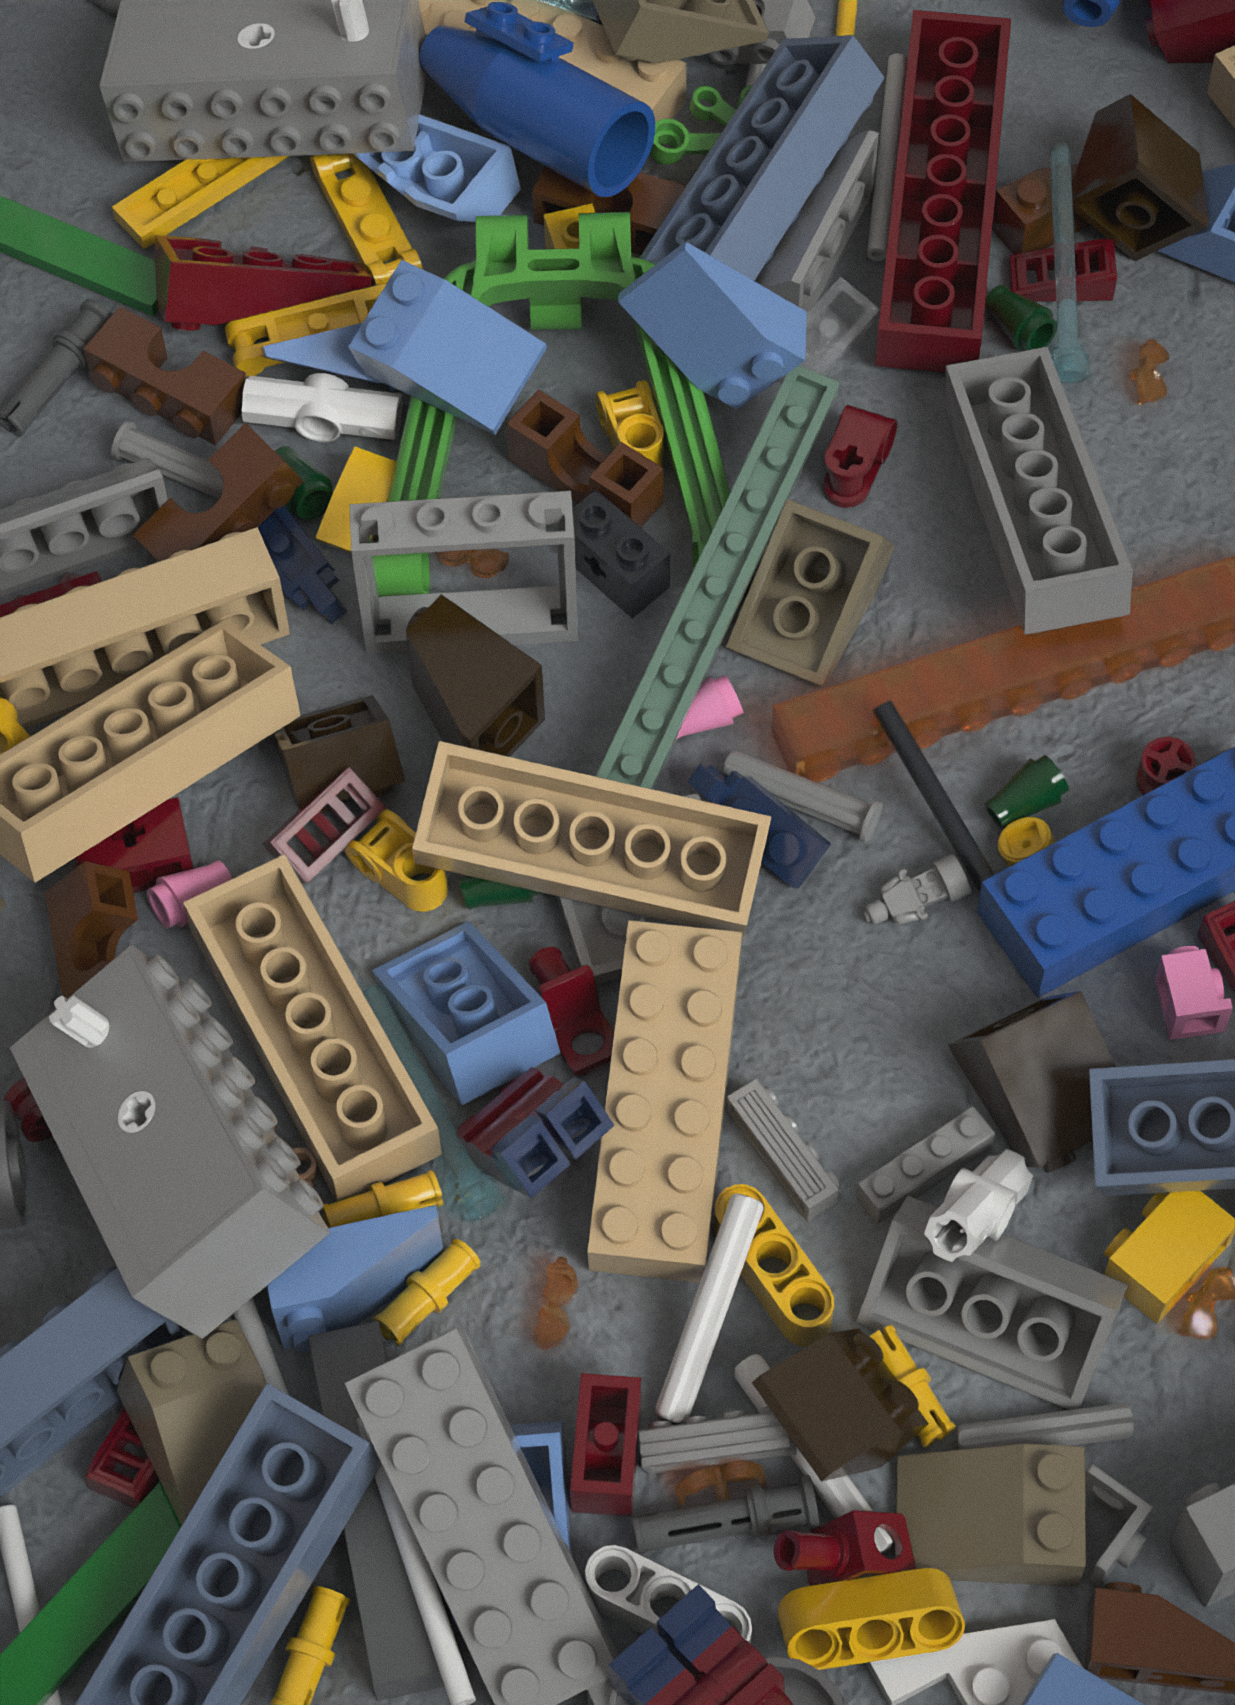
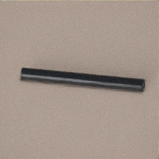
M892 700L879 705L872 712L980 892L982 881L994 876V872Z

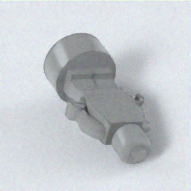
M952 853L932 863V869L911 880L910 877L906 876L907 870H901L898 876L889 880L880 888L883 902L876 900L865 906L866 912L863 914L867 922L871 921L872 924L876 925L887 920L888 914L892 920L900 925L917 920L925 921L928 919V914L924 913L925 907L946 899L951 903L971 894L968 879L957 857Z

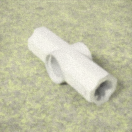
M327 373L309 375L305 382L249 376V379H246L244 384L241 412L243 422L296 428L297 432L303 437L317 442L334 441L340 436V433L395 440L399 436L403 401L402 394L349 388L344 380Z
M1006 1149L997 1156H988L973 1172L965 1168L958 1172L944 1202L930 1216L924 1235L933 1246V1254L953 1262L959 1256H970L987 1237L994 1241L1001 1237L1010 1221L1015 1206L1027 1194L1033 1175L1025 1165V1158L1022 1155Z

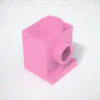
M1183 946L1170 951L1167 955H1161L1154 981L1169 1040L1225 1032L1233 1007L1230 998L1224 999L1221 973L1218 968L1211 969L1206 949L1199 950L1196 946Z

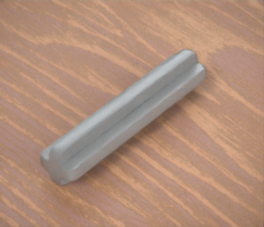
M1117 1403L960 1425L957 1428L956 1444L958 1450L1014 1444L1075 1446L1119 1440L1132 1436L1134 1419L1128 1404Z

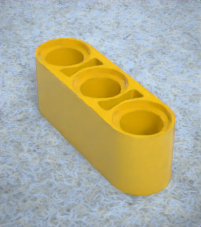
M735 1184L725 1188L718 1195L715 1202V1238L733 1194H742L756 1199L763 1204L764 1209L740 1275L786 1339L800 1347H807L829 1334L834 1312V1296L830 1287L768 1201L756 1188L746 1184ZM768 1257H776L783 1260L788 1268L780 1273H769L764 1271L758 1264ZM800 1304H811L821 1311V1315L814 1320H802L792 1313V1309Z
M921 1568L801 1587L785 1595L780 1601L777 1611L788 1657L802 1660L818 1670L941 1651L957 1643L964 1634L965 1622L951 1580L943 1571L935 1568Z

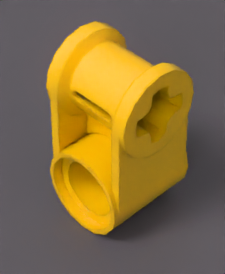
M641 380L636 382L635 388L608 395L604 391L596 392L594 398L598 419L604 435L609 439L612 450L623 442L664 469V429L656 411L654 398L648 382Z
M384 809L377 816L378 822L359 841L352 840L344 848L346 856L357 870L371 881L380 884L403 902L406 907L414 911L426 912L434 910L442 905L447 897L448 883L445 870L415 863L412 847L416 832L397 814L388 809ZM417 874H431L430 877L424 880L416 881L411 879Z

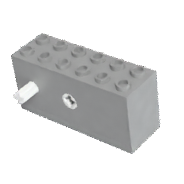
M121 0L99 88L123 162L414 151L418 119L421 113L427 73L422 69L419 61L420 50L426 35L418 0Z
M131 944L68 999L63 995L58 997L53 1002L56 1009L14 1043L10 1050L132 1298L203 1339L329 1235L330 1231L319 1213V1210L324 1206L321 1198L305 1180L300 1179L295 1170L300 1165L297 1155L283 1139L277 1137L273 1130V1127L277 1124L275 1115L260 1098L253 1094L250 1088L255 1084L254 1077L239 1059L232 1056L229 1047L233 1044L230 1034L215 1018L210 1016L207 1010L212 1005L209 996L194 980L189 979L185 983L181 981L174 969L161 956L155 955L151 959Z

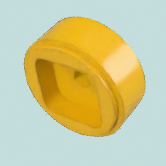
M1024 817L1011 822L1003 829L998 838L997 846L1000 855L1009 868L1056 841L1049 826L1043 820L1035 817Z

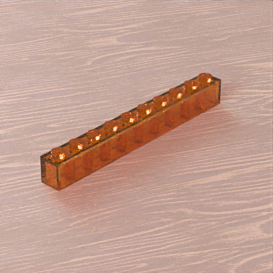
M1235 555L1133 588L1130 615L1024 635L1021 625L775 704L772 711L771 733L789 772L814 782H822L832 778L840 770L858 764L874 765L896 752L872 712L876 707L889 700H892L919 748L922 749L936 743L941 737L959 731L969 733L980 730L988 725L990 721L1011 714L1023 716L1033 712L1041 704L1059 698L1065 700L1075 699L1084 695L1090 688L1111 681L1117 684L1124 683L1133 679L1142 671L1160 665L1163 667L1178 665L1190 655L1205 650H1224L1235 644Z

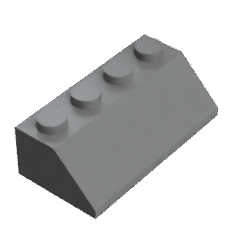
M867 130L849 136L846 144L838 150L825 170L822 181L813 189L800 209L799 217L787 229L778 243L772 259L764 265L755 279L756 283L807 312L806 326L873 198L878 132Z
M149 458L136 463H125L117 466L110 472L84 481L70 482L61 489L35 498H24L12 506L0 509V597L62 576L65 572H73L144 547L133 534L168 500L159 468Z
M907 1196L891 1222L856 1322L874 1330H880L882 1333H884V1327L894 1325L901 1341L1068 1410L1080 1409L1128 1284L1004 1234L997 1241L987 1237L970 1256L962 1255L953 1262L947 1261L933 1254V1246L924 1235L930 1216L938 1208Z

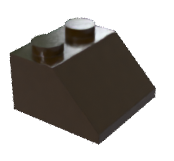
M373 695L302 715L272 734L293 799L299 810L347 767L353 770L376 797L392 792L394 790L393 785L406 781L390 721ZM343 789L336 795L340 801L351 798ZM325 805L320 811L321 813H326L332 810Z
M860 1328L829 1333L761 1374L752 1382L821 1482L881 1468L929 1424L918 1409L919 1403L914 1393L905 1384L897 1381L884 1363L883 1352L879 1345L869 1335L863 1333Z

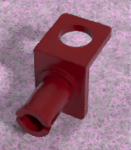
M549 946L537 951L529 960L528 965L530 971L540 983L538 988L539 995L547 1004L560 1054L572 1074L579 1076L611 1061L614 1031L600 1009L594 973L590 966L584 965L571 971L562 957L563 954L560 949L555 946ZM583 1033H596L604 1039L602 1047L597 1052L589 1055L579 1054L572 1049L574 1039Z
M852 1510L810 1532L785 1530V1532L778 1534L773 1548L774 1558L780 1569L785 1571H792L793 1569L806 1570L809 1586L851 1580L865 1573L889 1574L916 1569L906 1519L901 1513ZM877 1527L884 1528L893 1537L896 1545L894 1559L886 1558L878 1550L874 1538Z

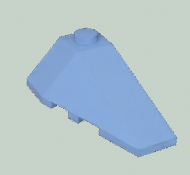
M420 114L414 151L352 153L415 206L456 221L476 222V216L501 215L521 190L511 146Z

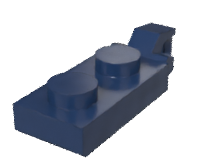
M286 506L275 509L258 526V529L280 577L283 592L293 603L296 602L302 610L313 603L329 623L333 624L347 612V609L330 589L340 581L333 572L335 569Z
M700 764L687 781L701 795L710 800V803L771 816L761 862L792 888H800L831 846L828 840L752 777L742 776L733 770L726 777L713 765L707 767Z

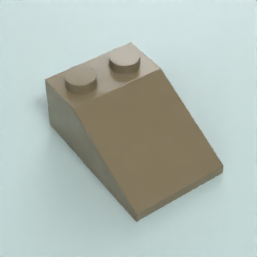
M592 0L615 55H620L631 61L640 59L662 63L765 42L769 35L754 0Z
M786 499L726 648L825 687L877 592L895 546L884 536Z
M237 1319L217 1326L203 1339L192 1334L128 1356L118 1384V1395L181 1526L266 1385L262 1368Z
M1014 1444L897 1456L896 1513H901L905 1516L916 1569L935 1568L943 1571L953 1581L1078 1587L1086 1567L1085 1447Z

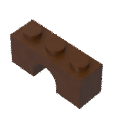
M544 166L532 190L534 223L544 226V214L591 203L595 213L630 212L631 252L642 255L686 186L675 180H664L639 172L635 179L621 192L610 197H600Z
M119 306L84 348L89 376L98 388L107 393L116 392L126 397L145 414L150 416L157 414L174 423L188 437H200L216 446L242 414L243 389L247 379L245 372L204 350L191 365L178 371L159 369L168 359L162 329Z
M538 389L506 423L508 459L557 491H571L572 500L577 504L597 489L641 528L663 504V468L623 442L609 456L600 452L584 436L580 427V415Z
M245 423L208 459L223 478V492L218 502L207 511L189 513L184 511L172 498H169L133 536L160 562L168 559L176 552L194 550L217 542L227 534L245 532L257 528L275 509L287 504L292 498L294 490L304 481Z
M84 861L45 892L61 992L67 999L115 959L116 947L121 935L138 920L129 871Z

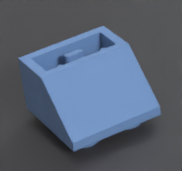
M1234 163L1202 171L1209 216L1207 228L1158 250V252L1232 282H1235Z

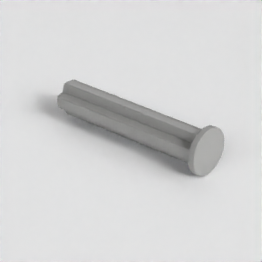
M131 421L124 422L117 431L111 448L112 459L121 461L125 458L136 463L149 458L159 468L162 475L220 499L223 492V478L220 472L208 460L136 430L135 423Z
M731 751L723 764L722 774L726 777L729 776L732 770L737 771L742 776L752 777L784 805L859 834L861 842L867 843L878 825L883 808V803L876 800L873 804L867 803L739 751Z

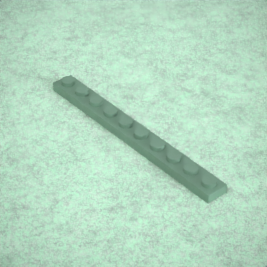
M800 365L786 375L596 777L653 790L774 531L786 499L789 498L838 394L841 382Z

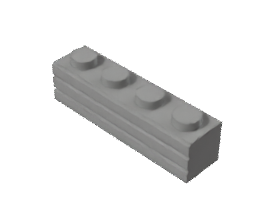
M756 1078L727 1096L726 1111L808 1222L838 1202L839 1182L829 1169L825 1171L818 1162V1153L813 1145L808 1141L804 1143L797 1134L799 1130L793 1118L789 1114L783 1115L777 1107L778 1100L773 1091L768 1086L763 1088Z
M972 1106L857 1184L856 1198L874 1221L879 1224L897 1212L907 1196L916 1199L990 1149L993 1145L995 1133L974 1106Z
M768 1406L760 1408L759 1414L745 1415L743 1411H730L722 1414L723 1419L708 1421L706 1416H694L687 1418L686 1424L671 1425L669 1421H657L650 1423L649 1429L639 1430L642 1468L650 1475L797 1455L796 1445Z

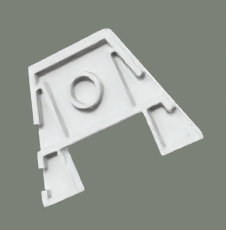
M1055 1619L964 1633L957 1643L941 1651L866 1663L888 1705H897L944 1679L949 1681L962 1705H1021L1054 1653H1059L1082 1667Z

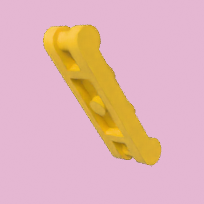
M352 153L310 156L313 173L359 263H362L372 276L371 286L387 283L401 260L423 269L418 253L414 248L412 249L371 169ZM350 170L351 176L340 180L337 179L335 174ZM396 258V260H394V261H392V262H389V263H386V264L383 263V262H386V261H388V260H391V259Z
M387 283L227 323L224 332L229 346L235 349L232 357L234 367L245 372L246 377L258 375L265 367L283 363L264 358L261 349L263 346L363 323ZM264 337L269 339V341L254 344L257 339Z

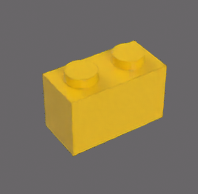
M1202 1191L1156 1193L1141 1213L1146 1219L1134 1232L1130 1231L1127 1227L1124 1228L1112 1240L1104 1252V1255L1109 1258L1104 1275L1128 1284L1124 1297L1156 1324L1165 1317L1225 1251L1235 1235V1218Z

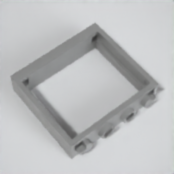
M571 491L349 504L351 554L366 654L408 652L406 638L408 622L417 610L422 607L428 608L441 594L513 645L579 641ZM556 524V532H546V525ZM371 535H378L379 542L371 543ZM557 545L559 586L379 597L373 556ZM566 613L567 624L551 625L550 614ZM391 624V635L375 636L376 625Z

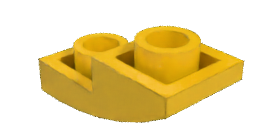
M354 447L315 537L317 542L351 554L349 504L387 502L396 461L359 447ZM371 535V543L373 542L375 535Z

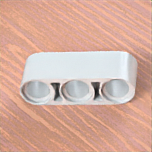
M617 1545L604 1546L595 1551L588 1559L585 1569L586 1587L597 1610L642 1634L650 1627L658 1634L657 1621L660 1618L651 1609L655 1601L669 1596L680 1601L698 1585V1583L627 1548ZM615 1569L622 1571L630 1579L628 1585L617 1592L605 1591L597 1584L599 1576L607 1570ZM700 1585L715 1601L716 1609L745 1640L751 1643V1618L746 1610L738 1603Z

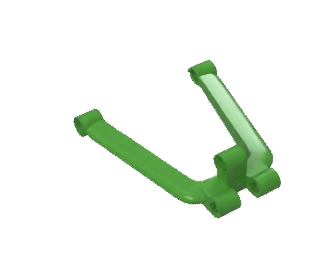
M630 212L579 213V249L529 250L527 215L476 216V261L457 267L448 273L444 279L488 307L499 302L529 298L531 331L582 329L581 297L618 301L620 292L655 265L649 261L631 257ZM633 319L658 416L663 425L667 450L692 539V570H694L731 492L704 392L687 378ZM411 396L387 502L440 499L458 417ZM429 552L374 556L379 597L430 594Z

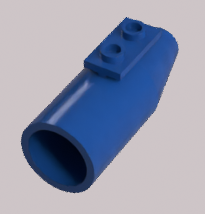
M491 2L487 7L466 13L464 22L476 28V31L440 25L427 35L419 55L422 69L486 134L511 146V148L600 197H610L621 192L641 171L649 156L655 136V117L652 109L646 103L560 58L559 56L572 52L574 42L555 33V29L551 25L532 21L519 14L518 9L511 4Z

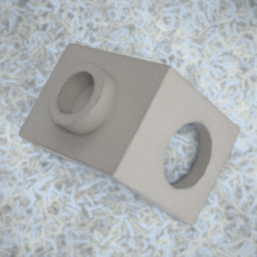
M1091 1464L1085 1473V1493L1126 1521L1125 1525L1096 1563L1090 1577V1581L1100 1588L1117 1563L1127 1569L1145 1545L1147 1538L1141 1535L1140 1531L1145 1526L1153 1507L1098 1467ZM1103 1488H1105L1106 1490L1110 1491V1492H1111L1112 1494H1114L1119 1500H1117V1499H1115L1114 1497H1112V1496H1111L1110 1494H1108Z

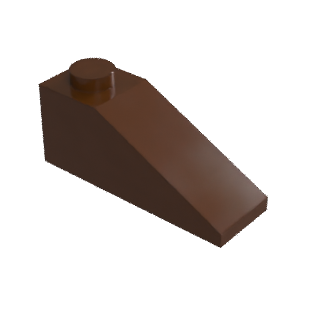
M1078 164L1037 169L996 191L992 230L1012 254L1046 249L1090 226L1086 220L1065 204Z
M1111 1582L1105 1585V1589L1095 1587L1088 1605L1085 1670L1101 1679L1235 1695V1642L1161 1596L1142 1593V1587L1127 1582Z

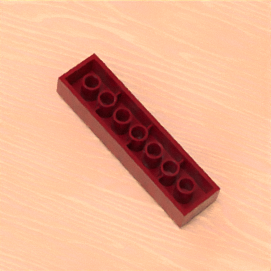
M913 10L875 366L946 373L947 365L979 360L1012 18Z

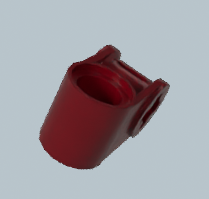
M851 405L844 407L838 420L835 434L824 457L827 473L824 478L823 492L830 503L838 507L849 508L865 501L882 464L889 457L897 432L898 420Z

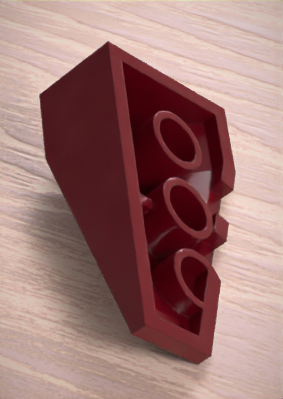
M155 235L157 308L165 322H170V326L180 330H199L201 324L219 325L371 287L372 276L364 265L358 262L307 254H296L293 256L292 262L283 261L281 255L269 252L268 248L251 246L250 250L244 251L243 254H236L222 249V241Z

